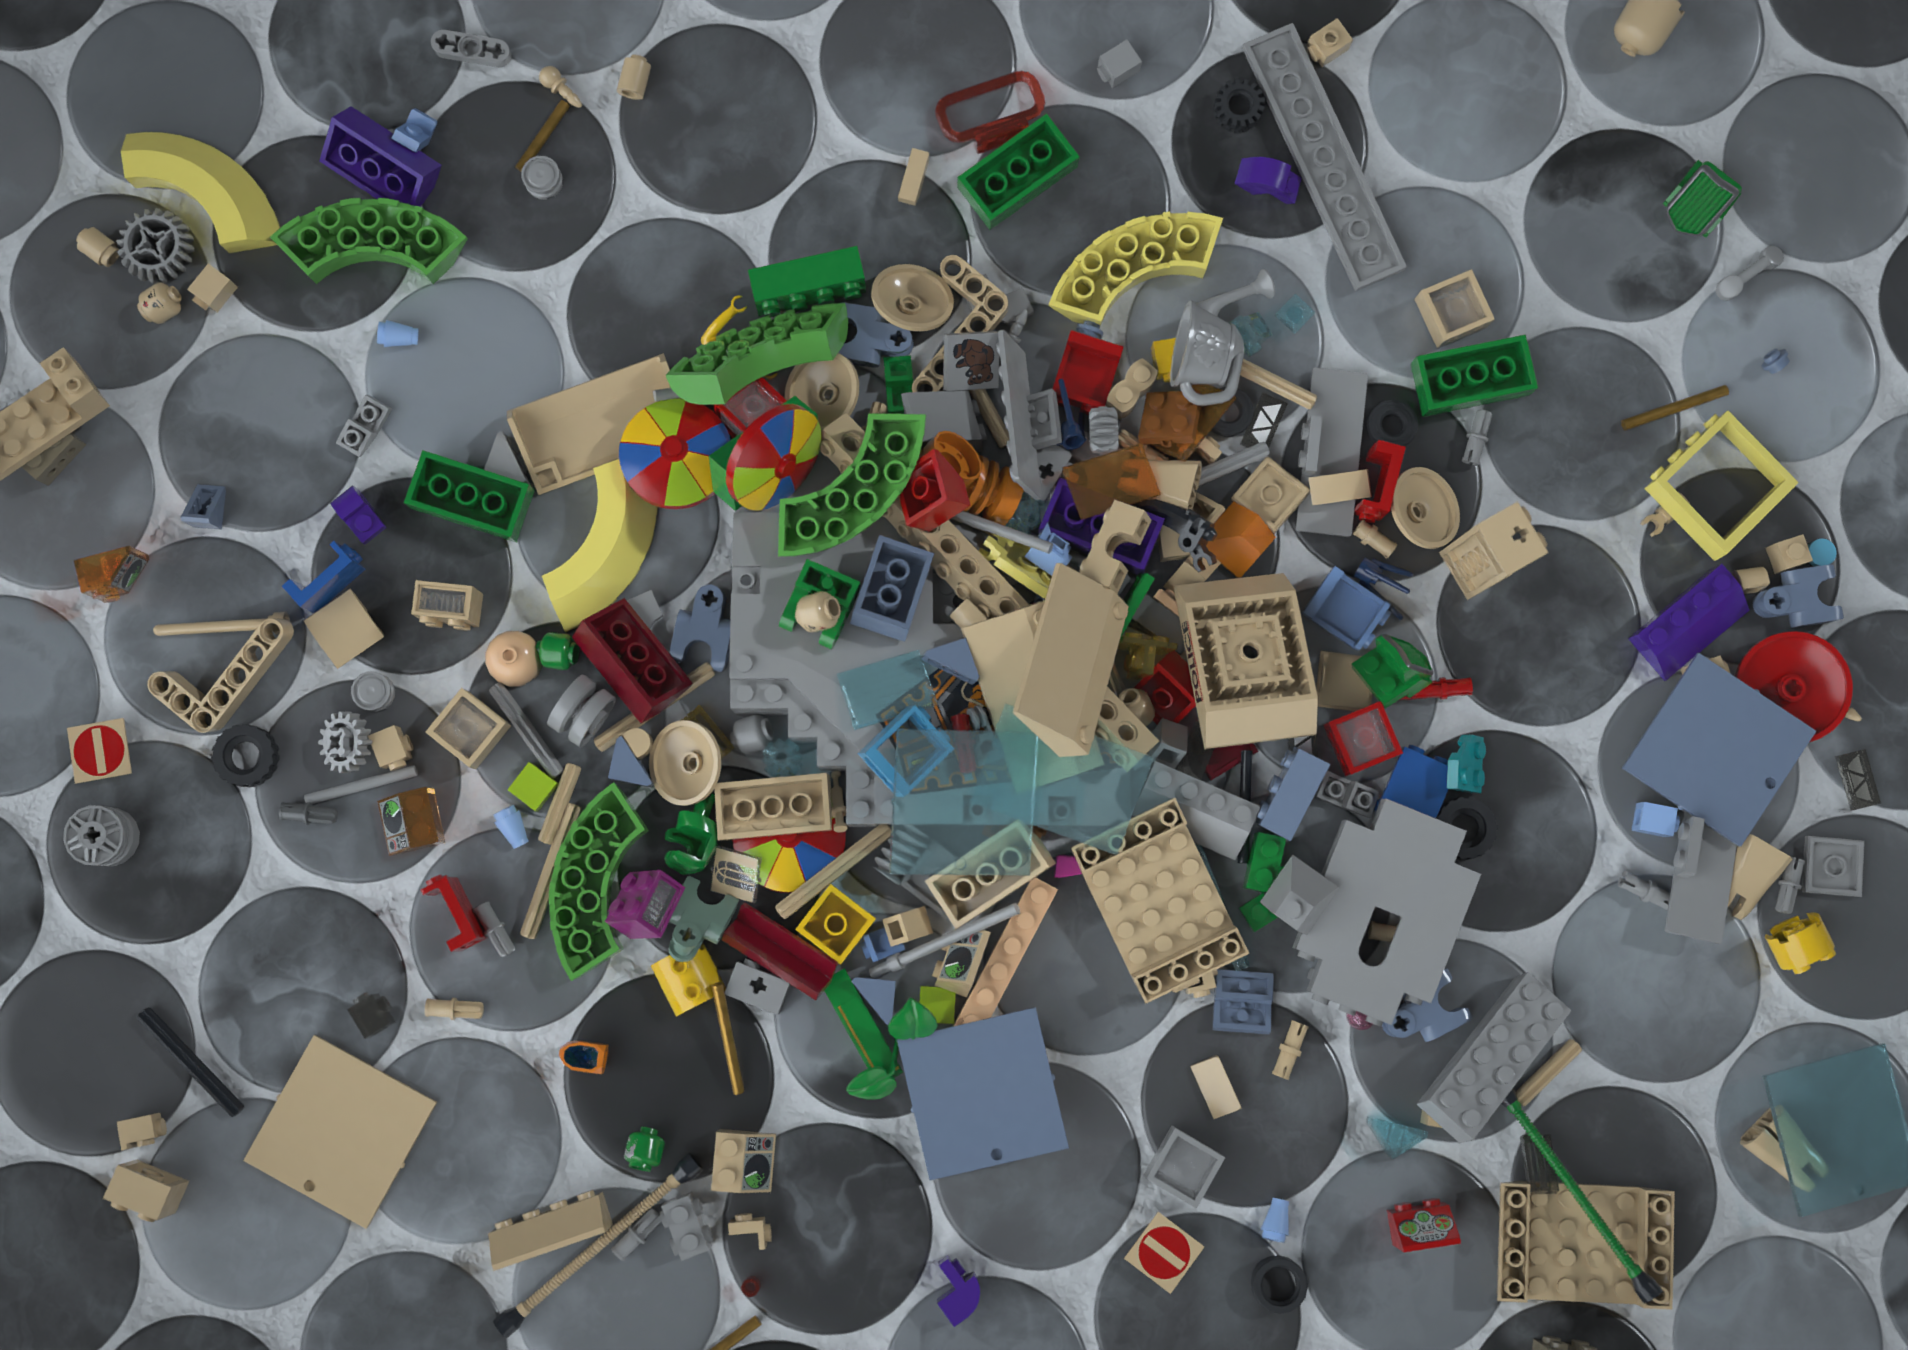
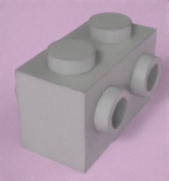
M689 1192L666 1201L661 1206L663 1211H660L659 1214L664 1228H670L673 1238L669 1239L674 1255H679L681 1261L709 1251L712 1247L711 1242L714 1239L709 1225H704L701 1214L704 1212L699 1198H694L693 1193Z

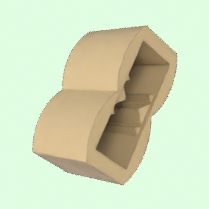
M1143 358L1137 360L1128 369L1125 379L1118 382L1111 389L1105 406L1107 408L1114 407L1117 411L1118 419L1121 420L1127 417L1134 410L1138 399L1146 395L1152 388L1158 370Z

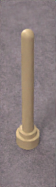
M274 612L273 615H269L265 619L156 625L153 628V632L157 636L252 631L256 630L266 619H286L290 622V618L287 612ZM276 624L274 625L272 632H274L276 635H279L280 629Z

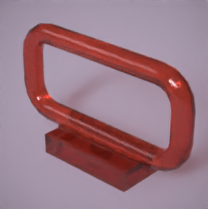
M1015 71L945 95L937 102L935 115L945 138L956 143L974 140L976 152L980 154L1002 146L1029 126L1028 121L1038 117L1044 110L1045 97L1038 80L1033 74L1026 71ZM1017 82L1028 84L1035 102L1033 107L965 131L957 132L952 129L946 115L948 106Z

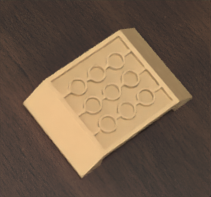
M1175 797L1071 847L1089 890L1145 1003L1151 1002L1249 954L1238 928L1233 925L1186 826L1187 821Z
M1537 1181L1500 1182L1498 1301L1528 1303V1299L1636 1304L1648 1309L1673 1310L1674 1191L1637 1186L1578 1184L1583 1194L1586 1195L1585 1197H1588L1590 1203L1593 1204L1592 1206L1600 1214L1599 1216H1602L1601 1219H1604L1613 1235L1616 1236L1615 1238H1618L1620 1244L1623 1245L1622 1247L1630 1255L1629 1257H1632L1634 1263L1639 1264L1641 1269L1652 1276L1662 1288L1663 1292L1650 1302L1643 1304L1634 1291L1631 1278L1626 1273L1627 1268H1624L1622 1262L1617 1258L1618 1255H1615V1252L1612 1251L1613 1249L1608 1246V1243L1605 1242L1606 1239H1603L1604 1236H1601V1233L1598 1232L1599 1230L1594 1227L1592 1220H1589L1590 1217H1587L1588 1214H1585V1211L1582 1210L1583 1208L1578 1205L1576 1198H1573L1574 1195H1571L1572 1192H1569L1564 1183Z

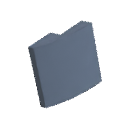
M1217 969L1218 975L1215 977L1216 988L1214 990L1213 1030L1270 1034L1273 973Z

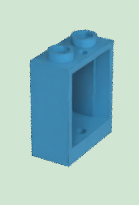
M906 706L858 753L895 796L904 797L953 749L948 743L950 741L949 736L941 728L938 727L936 729L929 721L931 719L930 715L921 706ZM910 719L935 749L903 779L877 749L900 726Z

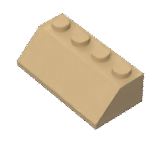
M1017 818L925 880L955 929H958L1055 865L1056 862L1042 841Z
M590 1190L577 1195L578 1200L567 1204V1200L564 1199L550 1204L551 1210L540 1213L539 1209H535L522 1214L523 1220L513 1223L512 1219L509 1218L496 1223V1229L488 1233L493 1271L605 1233L613 1226V1222L603 1192L595 1194L594 1190Z

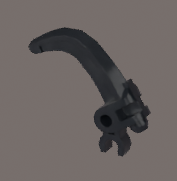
M1157 499L1143 500L1134 506L1164 518L1163 525L1180 534L1178 545L1182 551L1190 553L1193 558V566L1198 572L1206 570L1202 562L1203 557L1207 560L1209 566L1217 563L1216 556L1206 547L1208 541H1214L1217 537V532L1214 529L1215 524L1191 509L1184 510Z

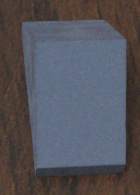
M197 484L181 515V521L194 528L222 530L226 495L225 486Z
M966 638L927 650L921 660L971 685L977 682L979 678Z
M618 737L608 778L650 788L654 786L651 777L640 760L634 756L623 737Z
M855 977L851 982L888 1026L893 1018L896 980Z

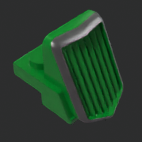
M1697 160L1681 182L1670 193L1663 205L1666 206V213L1675 232L1692 236L1703 235L1706 238L1742 194L1740 193L1742 187L1711 162L1705 161L1702 163Z
M1381 634L1375 638L1376 647L1351 663L1352 669L1376 699L1382 702L1385 709L1404 696L1412 697L1432 683L1430 677L1433 675V670L1427 657L1409 642L1388 634Z

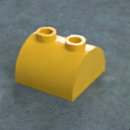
M704 943L700 946L696 956L688 962L676 961L669 955L651 965L676 1017L714 998L712 984L722 982L724 992L726 990V986Z

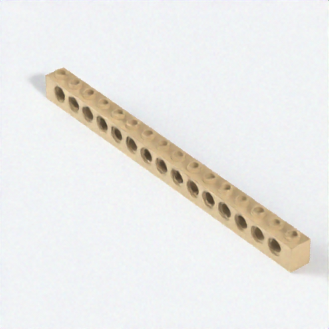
M845 413L822 430L820 451L838 467L842 474L857 457L865 432ZM899 496L882 515L896 528L899 535L905 538L912 546L934 553L931 566L935 569L938 576L955 590L959 598L964 601L969 599L987 617L986 619L1002 615V612L1007 613L1029 605L949 520L930 532L906 526ZM1107 687L1094 735L1097 743L1102 745L1112 755L1114 761L1128 772L1159 740Z

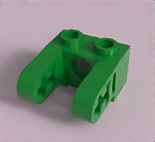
M806 559L778 626L793 632L798 624L795 612L800 598L820 591L827 592L837 599L840 605V616L835 626L822 631L818 644L832 650L861 590L860 581Z

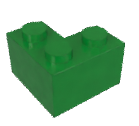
M1261 832L1254 833L1243 889L1266 894L1284 868L1281 866L1286 838Z

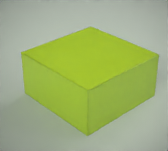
M528 762L507 790L531 809L538 812L558 787L559 783L533 763Z
M920 986V1003L931 1011L937 1023L954 1024L956 993L935 986Z

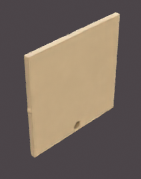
M314 1035L282 1093L277 1095V1101L243 1161L367 1229L400 1169L405 1167V1160L435 1108L437 1101L323 1038Z

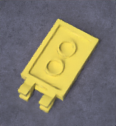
M989 535L983 546L991 551L987 552L982 548L979 549V552L987 561L994 560L996 567L1046 599L1052 576L1025 558L1026 553L1031 547L995 535L998 540H995Z

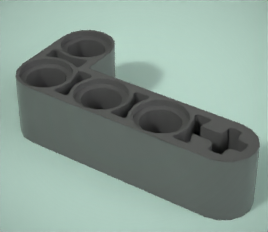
M1127 574L1117 594L1122 600H1124L1132 586L1131 578ZM1146 594L1131 622L1168 649H1174L1181 655L1185 650L1179 617Z

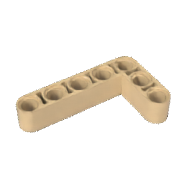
M957 255L945 257L940 265L943 280L975 306L954 333L974 332L970 326L977 320L983 321L986 324L982 332L993 331L1008 312L1007 296ZM949 265H958L961 268L959 274L955 276L948 275L945 271ZM971 282H978L982 285V289L978 293H970L967 290V286ZM999 299L1004 305L1002 309L993 311L988 307V304L991 300ZM944 345L913 382V392H917L918 388L923 384L930 385L933 388L932 392L944 390V375H939L935 372L936 366L944 363Z
M286 619L264 620L206 696L175 671L153 673L148 679V689L153 696L194 730L201 733L221 730L291 640L294 632L293 626ZM276 624L280 629V634L277 638L272 633V629ZM258 647L263 651L261 660H258L255 654ZM241 669L246 673L244 682H241L239 679V671ZM164 678L169 682L167 690L162 685ZM224 691H226L229 696V701L227 704H225L222 700V694ZM186 695L190 698L189 708H186L184 705ZM207 713H209L212 718V723L210 726H208L205 722V716Z

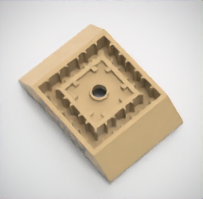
M1284 573L1175 585L1174 593L1204 749L1316 735L1318 696L1296 590ZM1243 647H1254L1257 651V657L1254 659L1246 657L1243 653Z

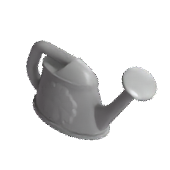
M1260 270L1257 279L1250 283V285L1196 304L1191 300L1187 302L1175 339L1170 383L1171 386L1180 385L1183 396L1189 402L1195 405L1207 406L1224 403L1235 395L1243 362L1244 342L1236 326L1220 319L1218 313L1223 307L1253 294H1262L1266 298L1272 299L1275 296V284L1267 270ZM1228 376L1226 389L1222 392L1201 395L1196 393L1191 384H1218L1223 386Z

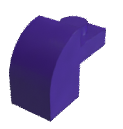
M1249 157L1241 159L1235 185L1252 195L1269 193L1285 204H1295L1302 178L1291 172V165L1267 157Z
M353 485L330 503L338 516L349 526L364 545L387 528L374 512L375 509Z
M949 1255L939 1261V1267L954 1287L937 1299V1304L953 1327H956L976 1309L980 1299V1286L975 1272L964 1278L963 1274L966 1271L957 1258L951 1260Z

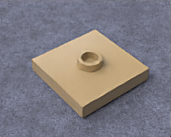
M1266 457L1231 499L1257 513L1271 532L1275 534L1308 496L1310 489L1271 458Z

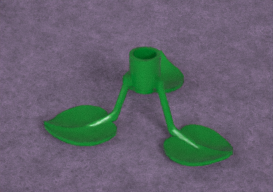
M910 997L904 1007L893 1016L888 1024L889 1033L895 1040L890 1069L886 1071L883 1067L876 1066L862 1071L848 1084L846 1092L850 1095L869 1100L881 1099L891 1094L897 1085L896 1079L892 1077L895 1073L899 1052L897 1040L909 1038L914 1040L916 1037L924 1038L932 1035L937 1028V1021L931 1011Z

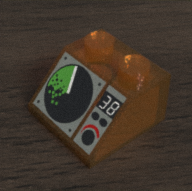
M126 546L74 560L81 593L93 599L101 600L103 603L120 600L119 596L129 594L149 561L148 554L134 547Z
M426 786L397 793L377 801L389 856L446 843L434 788Z

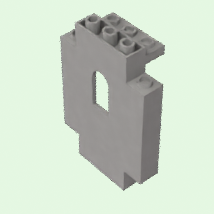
M1388 799L1380 800L1370 829L1348 820H1342L1321 875L1340 888L1309 933L1305 935L1298 931L1292 947L1299 950L1297 956L1311 962H1314L1315 957L1319 958L1315 969L1310 967L1307 979H1310L1306 991L1313 993V1000L1328 1005L1330 1000L1340 1004L1338 1010L1355 1016L1356 1011L1367 1015L1365 1021L1382 1027L1383 1022L1392 1025L1404 993H1406L1405 1000L1420 1006L1423 1001L1432 1002L1481 876L1480 873L1455 864L1467 831ZM1376 906L1401 916L1384 961L1376 966H1368L1359 957V946Z

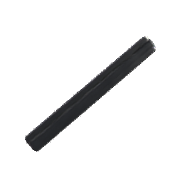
M145 1008L138 1014L137 1019L230 1117L237 1116L244 1109L241 1101L151 1008Z

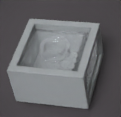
M1171 1125L1146 1169L1144 1177L1197 1208L1225 1157Z

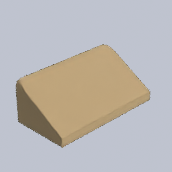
M1218 1055L1190 1066L1213 1119L1242 1109Z

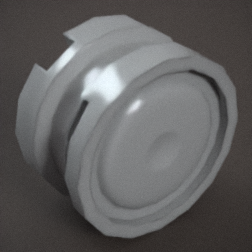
M535 156L524 164L521 178L527 191L533 197L547 200V198L555 197L560 192L563 186V176L558 165L551 158Z
M367 671L360 674L354 680L351 686V696L358 707L370 712H378L387 709L392 704L395 698V688L393 682L388 677L378 672Z

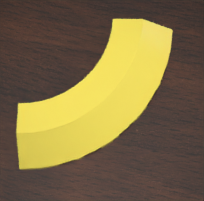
M160 132L126 134L121 149L124 177L135 188L158 187L174 189L197 201L209 214L215 226L219 244L228 253L277 245L270 236L280 229V225L266 195L255 180L229 156L210 145L181 135Z
M1163 212L1160 215L1132 219L1124 225L1107 231L1095 239L1091 245L1074 259L1055 287L1048 306L1073 322L1084 324V321H1091L1101 327L1103 319L1112 305L1125 292L1141 282L1165 275H1188L1203 279L1223 218L1196 212Z
M619 459L593 468L597 482L598 503L594 523L586 540L579 550L563 565L542 575L551 603L565 632L577 628L582 620L608 607L617 600V597L637 576L640 566L652 544L658 507L644 501L631 489L623 475Z

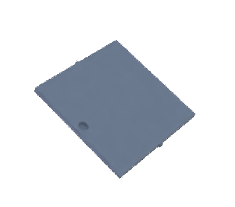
M1697 653L1631 752L1622 769L1676 804L1679 810H1685L1692 816L1705 819V825L1738 847H1741L1816 730L1760 694L1758 689L1751 688L1702 654Z
M1036 1007L936 1030L932 1035L924 1038L916 1037L914 1040L911 1038L897 1040L912 1102L911 1112L915 1115L929 1180L1069 1148L1053 1082L1055 1075L1051 1074Z

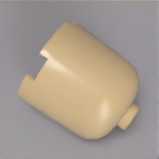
M1628 0L1614 26L1615 37L1619 44L1622 45L1621 50L1633 57L1636 54L1647 56L1656 53L1664 45L1685 14L1684 11H1679L1681 3L1677 0Z

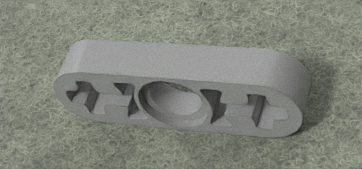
M439 30L431 38V46L441 58L497 68L505 67L511 61V51L507 43L501 39L450 30ZM445 39H448L451 45L458 46V52L455 49V47L451 45H446L445 48L442 49L439 43H443ZM470 42L479 45V49L474 55L464 53V47ZM484 45H486L487 50L490 52H485ZM498 48H501L504 55L501 54L498 59H495L491 52H497Z

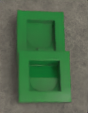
M911 355L883 357L888 414H904L901 394L913 392Z

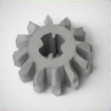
M1107 406L1091 408L1089 412L1090 450L1093 453L1100 454L1116 452L1119 446L1117 411L1114 407L1107 408Z

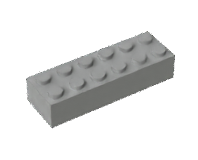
M1529 972L1515 977L1424 1093L1417 1105L1459 1143L1474 1140L1572 1010Z

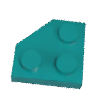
M1475 735L1460 736L1458 752L1451 753L1448 759L1447 789L1467 793H1481L1485 782V774L1482 770L1483 758L1486 755V746L1483 742L1484 737Z

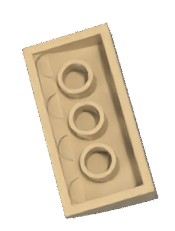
M828 773L717 783L714 788L717 837L719 841L832 830L831 782Z

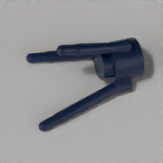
M1059 379L1058 382L1067 421L1063 422L1060 426L1062 442L1056 445H1063L1065 449L1074 450L1081 447L1087 441L1084 431V413L1079 412L1078 423H1076L1073 419L1064 380Z
M1365 557L1354 577L1360 580L1358 584L1382 600L1387 601L1370 583L1376 585L1377 581L1381 580L1406 594L1410 593V589L1383 575L1382 569L1412 577L1413 573L1382 563L1375 558L1371 561ZM1391 604L1388 610L1399 620H1402L1403 615Z

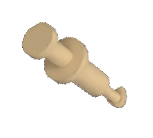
M833 771L831 773L834 785L831 789L832 817H835L836 820L833 828L835 832H845L848 826L844 823L846 806H844L842 788L838 784L840 771Z

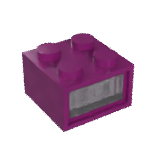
M661 870L629 872L621 882V890L617 898L608 909L609 914L605 922L630 939L661 938L686 887Z

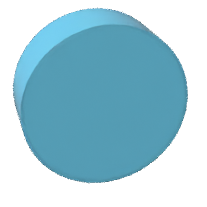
M1817 539L1808 545L1813 559L1809 563L1812 566L1829 565L1835 560L1836 548L1831 541Z

